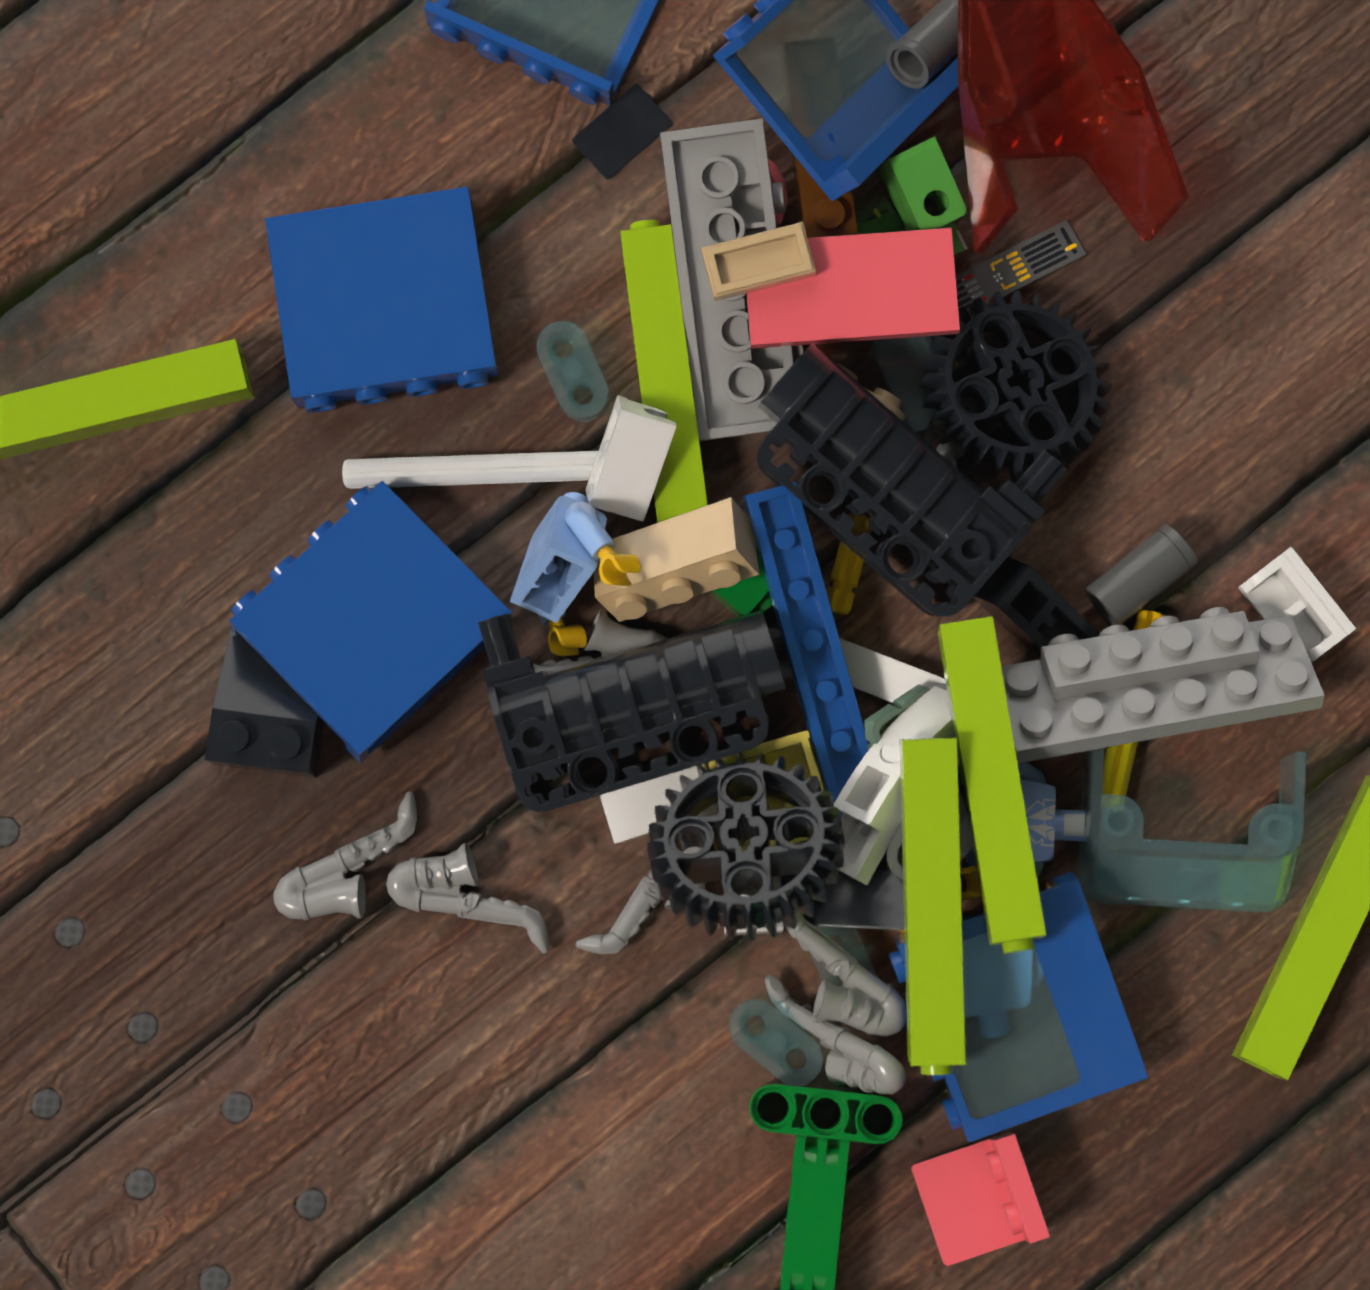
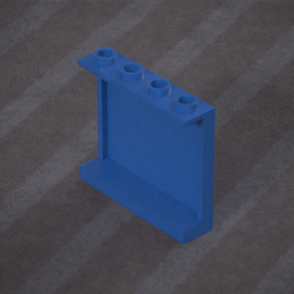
M468 186L265 218L290 394L297 408L305 407L306 412L310 413L325 412L335 409L337 401L356 399L359 405L376 404L386 401L388 393L407 391V395L410 397L427 396L437 393V386L458 383V388L472 389L489 384L488 378L499 376L475 231L473 204Z
M383 481L372 490L365 486L353 495L345 506L348 512L335 524L328 520L319 526L307 540L311 546L297 559L292 555L283 559L269 575L273 581L258 594L254 590L246 593L231 609L234 616L229 620L232 632L236 636L240 634L346 743V749L360 764L485 648L478 622L508 613L511 623L512 612Z

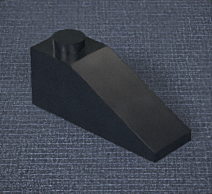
M1010 557L1006 558L973 596L1004 628L1040 657L1041 647L1048 646L1049 642L1059 635L1073 634L1077 636L1078 640L1098 637L1100 635L1030 565Z

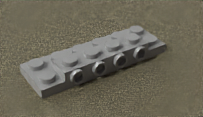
M763 118L661 132L699 441L768 433L777 423L759 409L758 406L781 377L803 354V345L751 349L747 293L714 301L701 253L702 247L778 228L776 214L786 213L782 182L772 183Z
M1224 607L1211 608L1205 611L1199 619L1179 622L1178 618L1174 616L1160 617L1153 621L1149 628L1129 631L1124 625H1113L1104 629L1098 637L1078 640L1077 636L1073 634H1062L1052 639L1048 646L1041 647L1040 660L1001 666L1017 763L1321 709L1325 697L1292 615L1248 622L1244 611L1229 613L1228 609Z

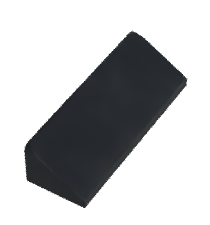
M876 868L868 885H865L838 870V885L828 886V902L812 899L815 911L813 918L803 914L804 918L813 926L904 930L903 880L895 876L890 868ZM798 874L787 875L786 884L792 881Z

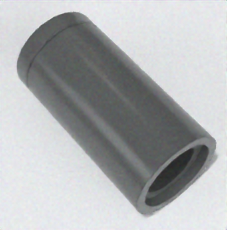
M941 0L888 49L886 61L893 76L909 88L919 89L924 87L984 30L986 15L977 0Z
M1164 524L1087 586L1085 593L1093 606L1112 626L1123 625L1198 564V560L1181 535L1168 524Z

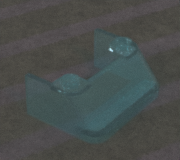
M1104 748L1084 751L1082 810L1085 811V834L1083 842H1080L1079 882L1083 893L1090 900L1100 904L1254 913L1270 912L1284 904L1289 895L1303 837L1306 752H1294L1280 759L1279 804H1270L1256 811L1248 827V845L1143 839L1144 818L1137 803L1123 795L1102 794Z

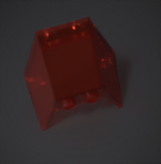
M958 0V85L974 253H984L1018 210L1002 163L1003 160L1072 156L1083 159L1142 241H1152L1187 201L1189 195L1141 65L1094 0Z

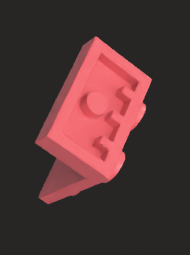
M1006 1132L912 1165L911 1171L944 1265L950 1266L1023 1240L1031 1244L1050 1237L1014 1133Z

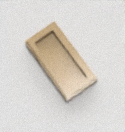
M803 222L701 248L714 301L816 276V269Z

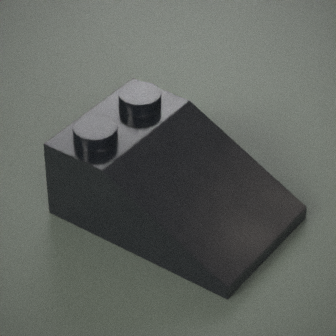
M230 630L212 707L205 760L220 766L316 778L324 721L240 634L236 636Z

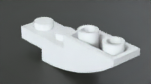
M934 686L894 720L882 734L880 741L873 744L860 761L834 803V807H837L839 811L844 813L841 818V826L844 830L846 843L843 848L844 867L838 868V870L865 885H868L902 822L899 739L955 738L948 693L940 687Z

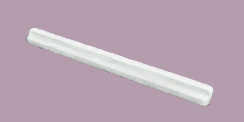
M598 451L347 459L343 463L342 477L345 487L349 489L363 488L365 486L374 488L381 481L388 487L588 481Z

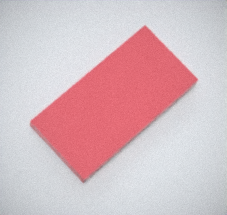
M952 228L807 238L816 269V276L747 293L751 349L810 345L812 343L824 344L959 334L960 331Z

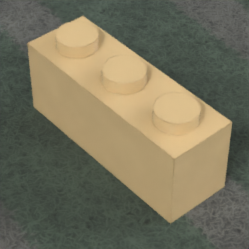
M731 497L613 538L612 540L615 543L613 550L616 554H633L640 561L641 570L639 573H626L631 586H614L603 583L599 575L601 560H598L597 568L593 572L595 598L619 622L640 618L645 613L671 604L684 603L700 594L718 588L731 587L741 580L759 575L756 542L749 517Z

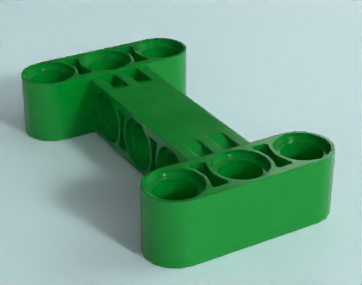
M779 1083L764 1084L754 1091L749 1101V1113L754 1123L762 1130L795 1135L779 1290H834L850 1141L873 1144L889 1142L900 1132L903 1123L902 1113L898 1105L890 1098L878 1094ZM769 1092L779 1093L787 1101L788 1109L786 1115L777 1122L764 1121L758 1114V1102L763 1095ZM821 1098L833 1099L839 1107L840 1115L838 1121L829 1128L817 1127L810 1118L812 1105ZM873 1104H883L891 1112V1125L881 1134L870 1133L863 1125L864 1112Z

